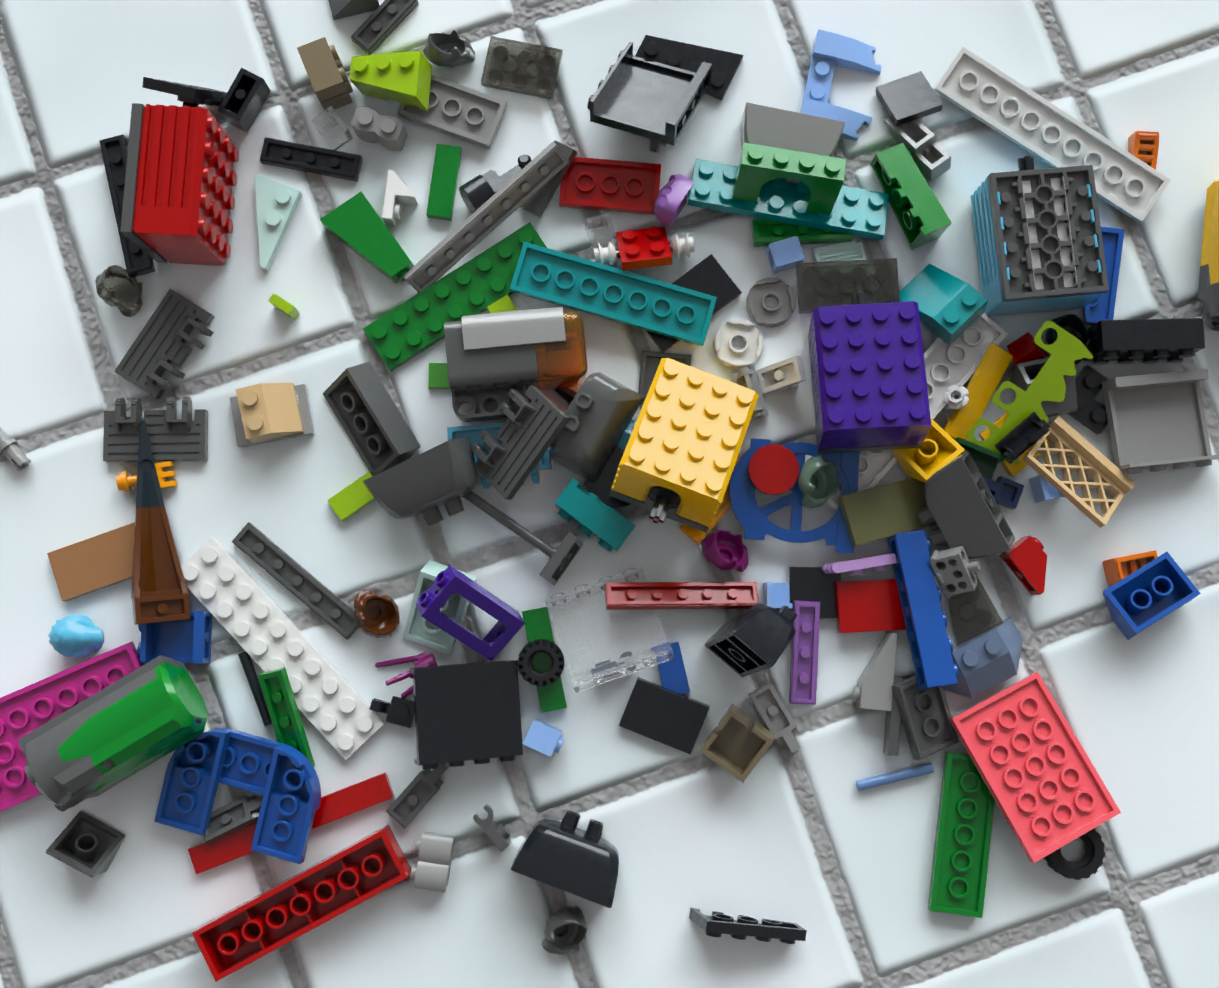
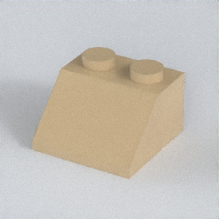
M260 383L236 389L247 440L258 443L304 432L293 383Z

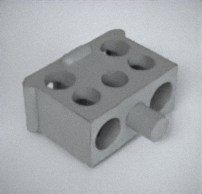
M963 545L943 551L934 550L929 562L946 598L949 599L952 595L975 590L978 580L974 571L980 570V563L978 561L970 563Z

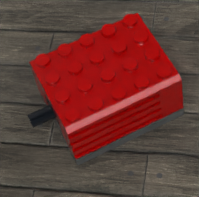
M183 102L182 107L146 104L145 107L143 104L132 103L120 232L157 263H167L168 261L175 264L225 265L226 258L231 256V245L227 243V236L233 232L232 219H229V211L235 208L234 195H231V187L237 184L236 171H233V163L238 162L239 151L208 109L199 107V104L186 102Z

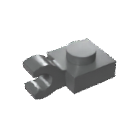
M486 804L483 808L488 813V817L481 819L476 813L473 819L478 825L483 827L487 836L502 852L510 845L511 840L509 837L511 834L502 823L498 825L493 821V809Z

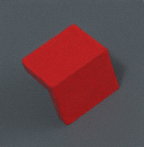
M1029 332L1007 345L1015 365L1048 357L1046 351L1035 344L1034 337Z

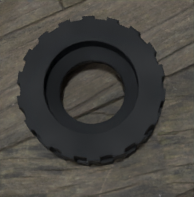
M1094 828L1079 837L1084 842L1085 853L1078 861L1071 862L1066 860L1062 856L1060 848L1044 857V860L1047 861V865L1066 878H1073L1075 880L1089 878L1090 875L1095 874L1098 871L1097 869L1102 866L1103 857H1105V845L1101 840V835Z

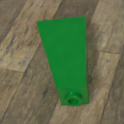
M359 192L320 219L328 232L395 284L399 281H406L403 276L414 265L362 192Z

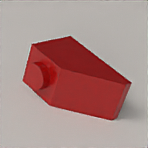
M1030 535L1019 539L1012 545L1009 551H1005L999 556L1031 595H1041L1045 588L1047 555L1043 551L1044 546L1042 543Z

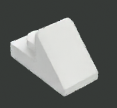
M388 170L382 219L386 226L396 227V221L401 218L402 206L399 203L418 205L415 196L393 170Z
M793 356L756 370L762 394L796 388L798 383L807 380L802 356Z

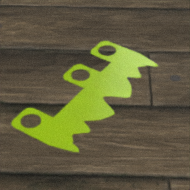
M1052 321L1044 322L1035 335L1034 342L1049 352L1051 356L1026 391L1010 381L1003 382L998 388L992 401L995 405L1009 413V416L1000 428L984 418H979L967 433V439L974 444L1001 454L994 445L1031 413L1035 412L1041 420H1045L1048 423L1049 420L1042 408L1041 402H1063L1066 393V384L1063 376H1075L1077 373L1074 361L1082 358L1093 359V355L1078 338ZM1047 328H1053L1057 332V340L1050 345L1044 344L1041 339L1043 331ZM1006 388L1013 389L1016 394L1015 400L1011 404H1003L1000 401V393ZM980 425H986L990 429V436L984 441H978L974 436L975 429ZM1016 459L1012 463L1019 464V460Z

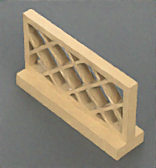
M1057 416L1048 423L1050 426L1048 433L1032 445L1022 460L1101 528L1106 525L1124 495L1132 490L1136 483L1060 416ZM1046 438H1047L1048 441H1049L1051 444H1053L1056 448H1048V444H1047ZM1041 453L1045 464H1041L1033 455ZM1050 454L1058 455L1060 465L1052 464ZM1066 457L1070 459L1075 465H1068ZM1054 470L1062 471L1064 481H1060L1056 477ZM1070 471H1077L1079 482L1072 481ZM1085 473H1086L1094 482H1087ZM1074 487L1081 488L1084 498H1080L1075 494ZM1089 488H1096L1099 499L1091 498ZM1105 491H1106L1109 495H1111V496L1113 497V499H1107V498H1106V495H1105ZM1093 504L1101 506L1102 517L1095 512Z

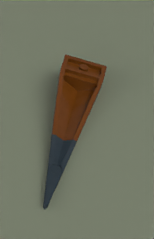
M141 420L139 428L131 592L134 625L190 619L188 590L170 529L144 420Z

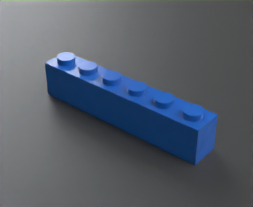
M925 530L894 534L887 541L890 554L895 553L897 563L892 565L918 689L920 691L957 684L959 672L957 665L953 663L951 654L953 652V644L947 636V617L942 612L940 604L942 594L940 588L936 585V575L929 562L931 559L929 553L931 550L930 540L926 537Z

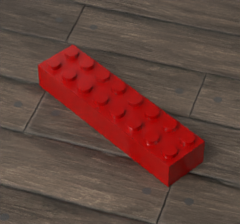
M387 825L207 922L192 934L215 982L408 878L411 874V867L390 826Z

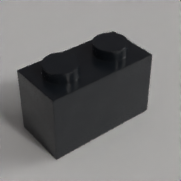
M241 67L217 111L225 122L248 133L271 90L263 78Z

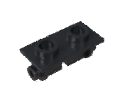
M1033 412L994 446L1001 455H1004L1006 461L1011 464L1042 436L1047 434L1050 426Z

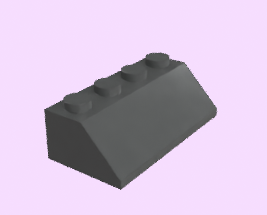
M370 362L346 368L324 391L325 399L372 476L396 466L421 447Z

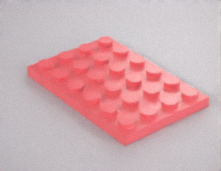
M1038 672L1027 676L949 719L1030 863L1039 861L1121 813Z

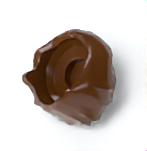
M363 590L356 594L354 598V616L357 620V625L362 628L365 634L375 638L391 636L392 632L400 624L399 608L396 602L388 595L376 594L370 590Z

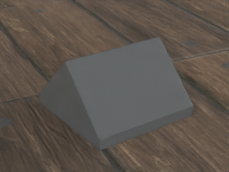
M80 811L49 846L46 854L94 878L108 870L126 835Z

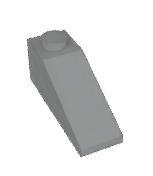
M898 633L885 634L857 680V686H854L852 690V701L855 702V707L891 711Z

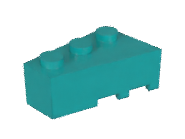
M572 478L555 501V506L559 509L557 514L567 522H570L571 519L579 524L577 529L586 536L590 537L592 534L600 539L598 544L608 552H611L612 549L617 552L635 528L634 524L612 507L599 500L598 496L594 493H590L580 486L579 482Z

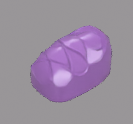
M680 174L670 176L669 183L661 188L655 201L654 212L657 220L668 227L673 224L687 203V193L694 184L692 180Z

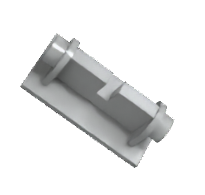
M746 367L740 369L737 373L730 374L733 383L754 390L759 395L751 420L769 415L755 369Z

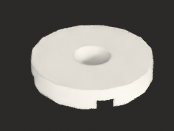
M732 319L717 330L713 341L714 352L718 360L725 366L734 369L746 368L754 364L760 357L763 349V336L752 322L744 319ZM734 338L743 339L745 348L741 350L733 348L732 340Z

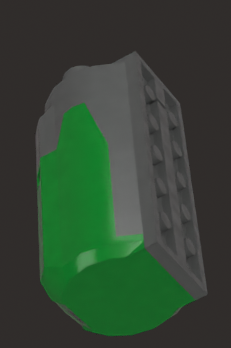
M160 655L18 739L25 756V772L30 782L35 785L43 797L54 804L59 811L63 812L88 798L101 795L204 733L208 713L204 700L192 681L184 663Z

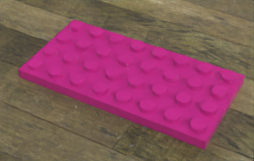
M133 641L0 698V812L41 794L26 775L25 756L18 739L143 666L140 663V658L137 655Z

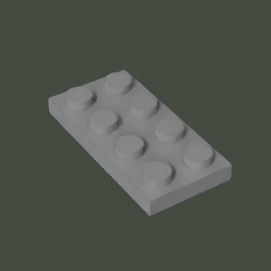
M431 74L428 111L421 110L417 106L400 104L397 114L399 117L490 149L505 113L507 101Z

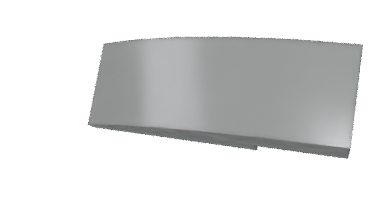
M890 116L884 119V124L897 144L903 143L906 149L911 152L920 172L930 182L950 169L951 155L935 142V134L922 122L916 119L895 126Z

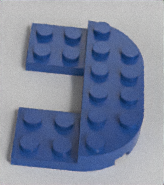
M228 728L208 730L176 749L167 765L154 822L201 836L204 835L209 827L218 783H223L263 795L251 846L252 851L296 864L304 862L315 812L320 808L321 787L314 767L301 752L284 743Z

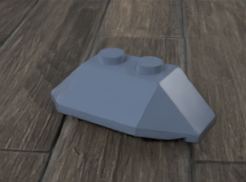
M1011 617L1000 621L953 647L951 654L953 663L957 665L959 672L958 683L943 687V690L974 698L1017 675L1023 638Z

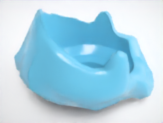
M72 614L61 620H56V624L51 627L52 630L48 634L50 638L49 643L53 646L54 650L65 657H87L93 652L99 651L104 643L102 630L95 626L89 617L80 614Z

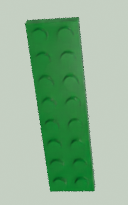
M530 222L363 328L391 372L445 337L444 322L462 321V316L482 314L487 311L486 307L508 294L510 296L514 293L510 291V286L523 242L547 248Z

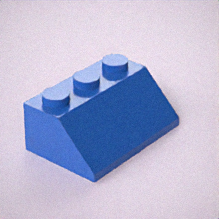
M1168 552L1160 555L1102 592L1111 619L1127 640L1201 594Z

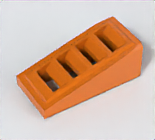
M1134 132L1128 138V152L1156 170L1159 132ZM1147 152V155H1139L1138 153Z
M1156 550L1103 561L1102 564L1108 585H1114L1128 576L1124 562H1126L1130 575L1137 570L1135 560L1138 569L1145 565L1144 558H1146L1148 564L1158 557Z

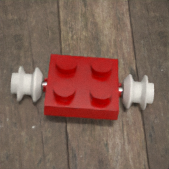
M665 226L616 232L618 245L616 250L611 242H609L608 247L604 248L598 243V248L594 249L595 262L601 264L609 262L612 267H614L617 259L620 258L622 271L672 265L671 252L677 259H679L681 253H686L688 258H690V252H694L693 237H688L686 232L684 238H678L674 234L671 242H668Z

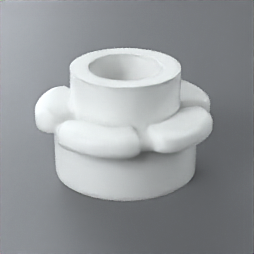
M953 385L944 394V402L951 409H961L969 402V392L964 386ZM959 395V398L955 399L954 396Z

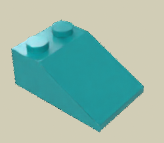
M928 264L894 296L897 302H917L920 321L949 346L985 312L988 299L970 284L931 264Z

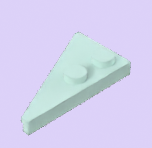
M256 174L255 193L260 267L265 271H269L302 193L297 189Z

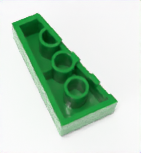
M901 143L875 155L871 165L884 193L889 194L888 201L911 250L938 239L952 222L914 162L911 152Z

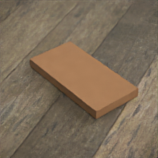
M135 522L47 553L62 601L66 602L132 578Z

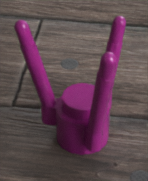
M423 652L415 656L378 662L375 664V667H386L418 661L414 663L415 667L438 665L433 653L426 655ZM410 671L387 680L385 684L389 686L410 677ZM413 686L402 693L401 697L405 698L413 693Z

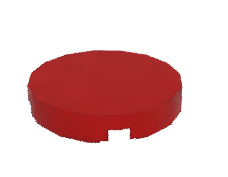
M770 444L761 447L753 454L748 465V475L753 486L758 491L775 496L785 493L794 486L798 479L800 468L798 460L791 450L782 445Z

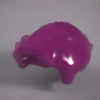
M716 530L702 540L703 555L707 561L717 568L743 572L748 566V550L742 543L743 536L741 534L733 535L729 531Z

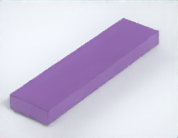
M793 600V611L798 616L792 622L796 633L791 643L789 703L816 705L820 602Z

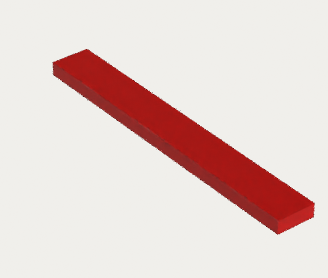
M386 772L321 797L320 808L315 812L312 829L395 797ZM257 822L210 845L204 842L189 848L188 852L195 873L199 874L255 852L251 850Z

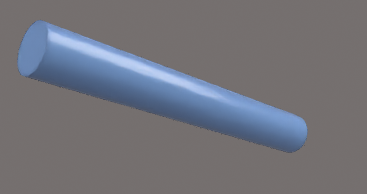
M926 763L856 781L858 791L934 773L931 763Z

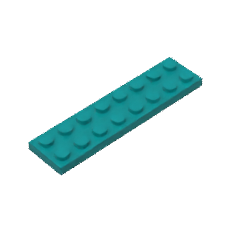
M701 159L695 160L692 176L694 184L690 189L687 205L786 222L793 225H804L815 229H827L837 233H851L854 236L881 241L885 235L889 194L842 185L830 215L806 211L809 189L807 185L800 181L799 183H792L786 181V178H777L763 184L757 203L732 199L738 166Z
M523 242L510 286V291L702 347L717 297L625 270L622 271L618 268L528 242Z

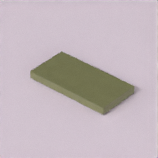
M909 478L838 497L852 547L890 537L894 534L937 524L935 520L923 524L918 516V512L927 506L924 493L925 483Z

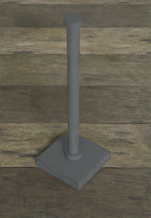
M471 490L462 496L549 556L548 563L539 575L554 586L583 546L579 538L569 532L560 546L555 549Z

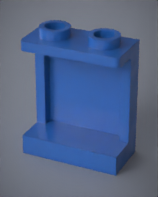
M190 611V619L138 624L139 631L141 632V642H139L137 647L140 663H148L160 655L183 663H211L212 614L209 611Z

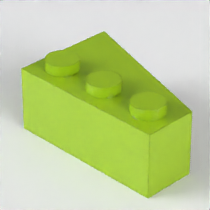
M421 50L352 57L349 79L363 95L386 101L390 99L400 102L405 106L413 105L420 107L421 110L428 111L432 65Z

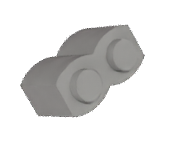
M357 107L351 121L356 135L363 141L380 143L384 148L391 151L403 150L408 134L403 122L398 118L390 115H380L368 107Z
M424 832L422 838L417 837L414 853L419 854L417 865H412L410 880L414 881V888L445 893L449 881L455 836Z

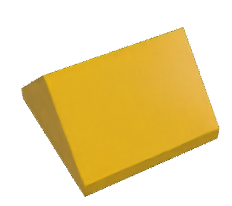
M932 418L931 428L920 448L891 449L905 475L924 483L939 469L965 451Z

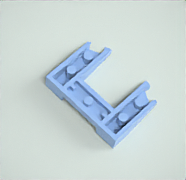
M818 29L814 39L800 113L843 121L845 125L840 138L857 141L860 136L856 132L862 124L868 127L872 117L828 104L835 66L880 75L881 65L875 64L872 54L876 51L875 47L850 37Z

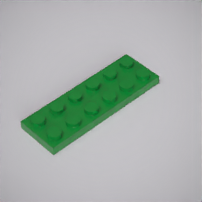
M945 752L928 909L930 911L982 918L995 800L970 756L965 754Z

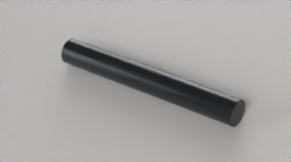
M246 651L239 653L240 662L264 726L272 724L252 660Z

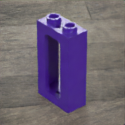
M451 565L437 575L433 585L419 596L416 603L421 617L491 662L525 624L517 610ZM457 593L498 620L483 639L440 612V608L452 594Z

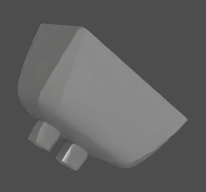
M746 102L741 121V149L745 142L833 157L845 122ZM786 178L788 182L799 183L798 180Z

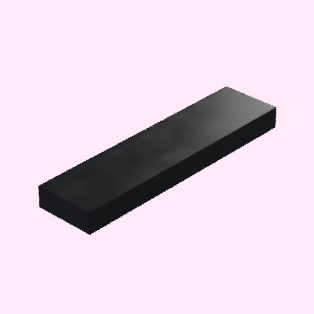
M266 137L260 156L262 164L358 182L363 160L362 156Z

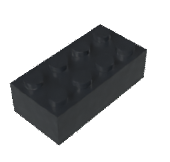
M1203 318L1101 320L1088 328L1090 330L1089 336L1092 340L1087 349L1093 355V359L1083 358V361H1093V365H1103L1109 363V361H1118V364H1130L1134 360H1142V363L1150 364L1159 362L1160 359H1167V363L1182 362L1183 358L1193 357L1196 352L1205 348Z

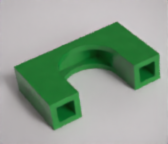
M744 142L735 175L732 199L757 203L763 184L772 179L791 178L809 187L806 204L807 212L830 215L844 182L846 159Z

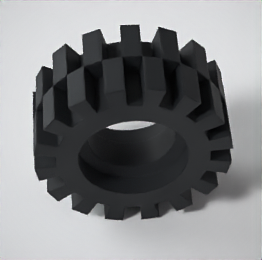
M546 639L531 641L523 647L519 653L517 665L519 673L525 681L531 685L543 687L552 684L561 676L565 666V659L562 650L557 644ZM539 652L546 653L551 658V667L544 673L536 672L531 665L532 657Z

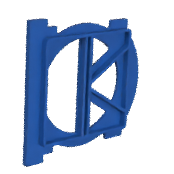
M751 438L750 448L742 455L733 470L729 487L731 506L737 520L744 528V539L764 540L766 534L792 543H807L825 539L826 545L836 546L837 553L853 554L854 546L852 547L840 505L835 515L827 523L813 530L801 531L802 492L798 481L805 463V455L813 457L821 455L836 465L837 478L841 487L840 497L856 493L858 491L860 451L817 453V445L810 443L789 442L779 444L791 450L796 456L800 468L799 476L794 486L789 489L792 493L759 507L755 497V487L748 475V465L753 454L761 447L770 445L771 440ZM792 504L790 530L783 529L767 519L768 515Z

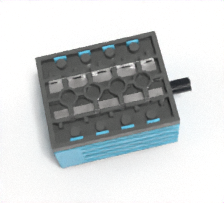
M1025 156L1017 160L1019 171L990 173L985 181L981 183V186L970 196L982 295L988 299L985 314L991 317L1074 310L1085 307L1108 292L1109 285L1093 165L1034 170L1033 157Z

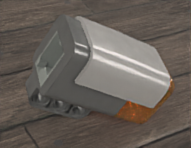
M563 307L468 315L462 316V321L444 322L448 379L452 393L453 410L458 419L463 422L507 419L508 417L499 409V406L502 402L510 405L512 399L508 396V393L511 389L516 390L528 400L525 392L530 385L536 386L539 390L581 386L587 378L588 363L584 323L582 317L575 311H563ZM487 402H497L498 408L494 412L485 411L484 407ZM462 404H471L472 410L469 414L463 415L459 413V408Z

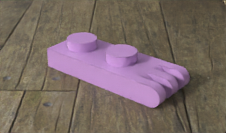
M895 553L827 563L822 566V571L825 574L849 571V576L865 574V568L872 567L873 572L888 570L887 565L897 562Z

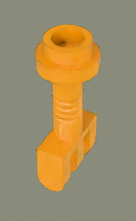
M173 461L155 463L160 489L177 487V481L166 482V478L176 477L175 471L164 472V469L174 467ZM122 472L116 476L118 490H124V492L131 491V486L137 485V475L129 476L128 472Z

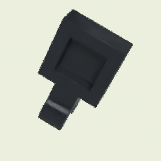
M393 696L391 703L374 698L370 705V710L387 714L386 722L407 728L412 727L415 716L414 701Z

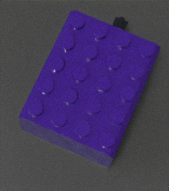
M859 291L857 294H852L853 305L825 306L813 309L808 332V347L817 453L920 448L931 428V417L918 303L907 301L868 304L867 293Z

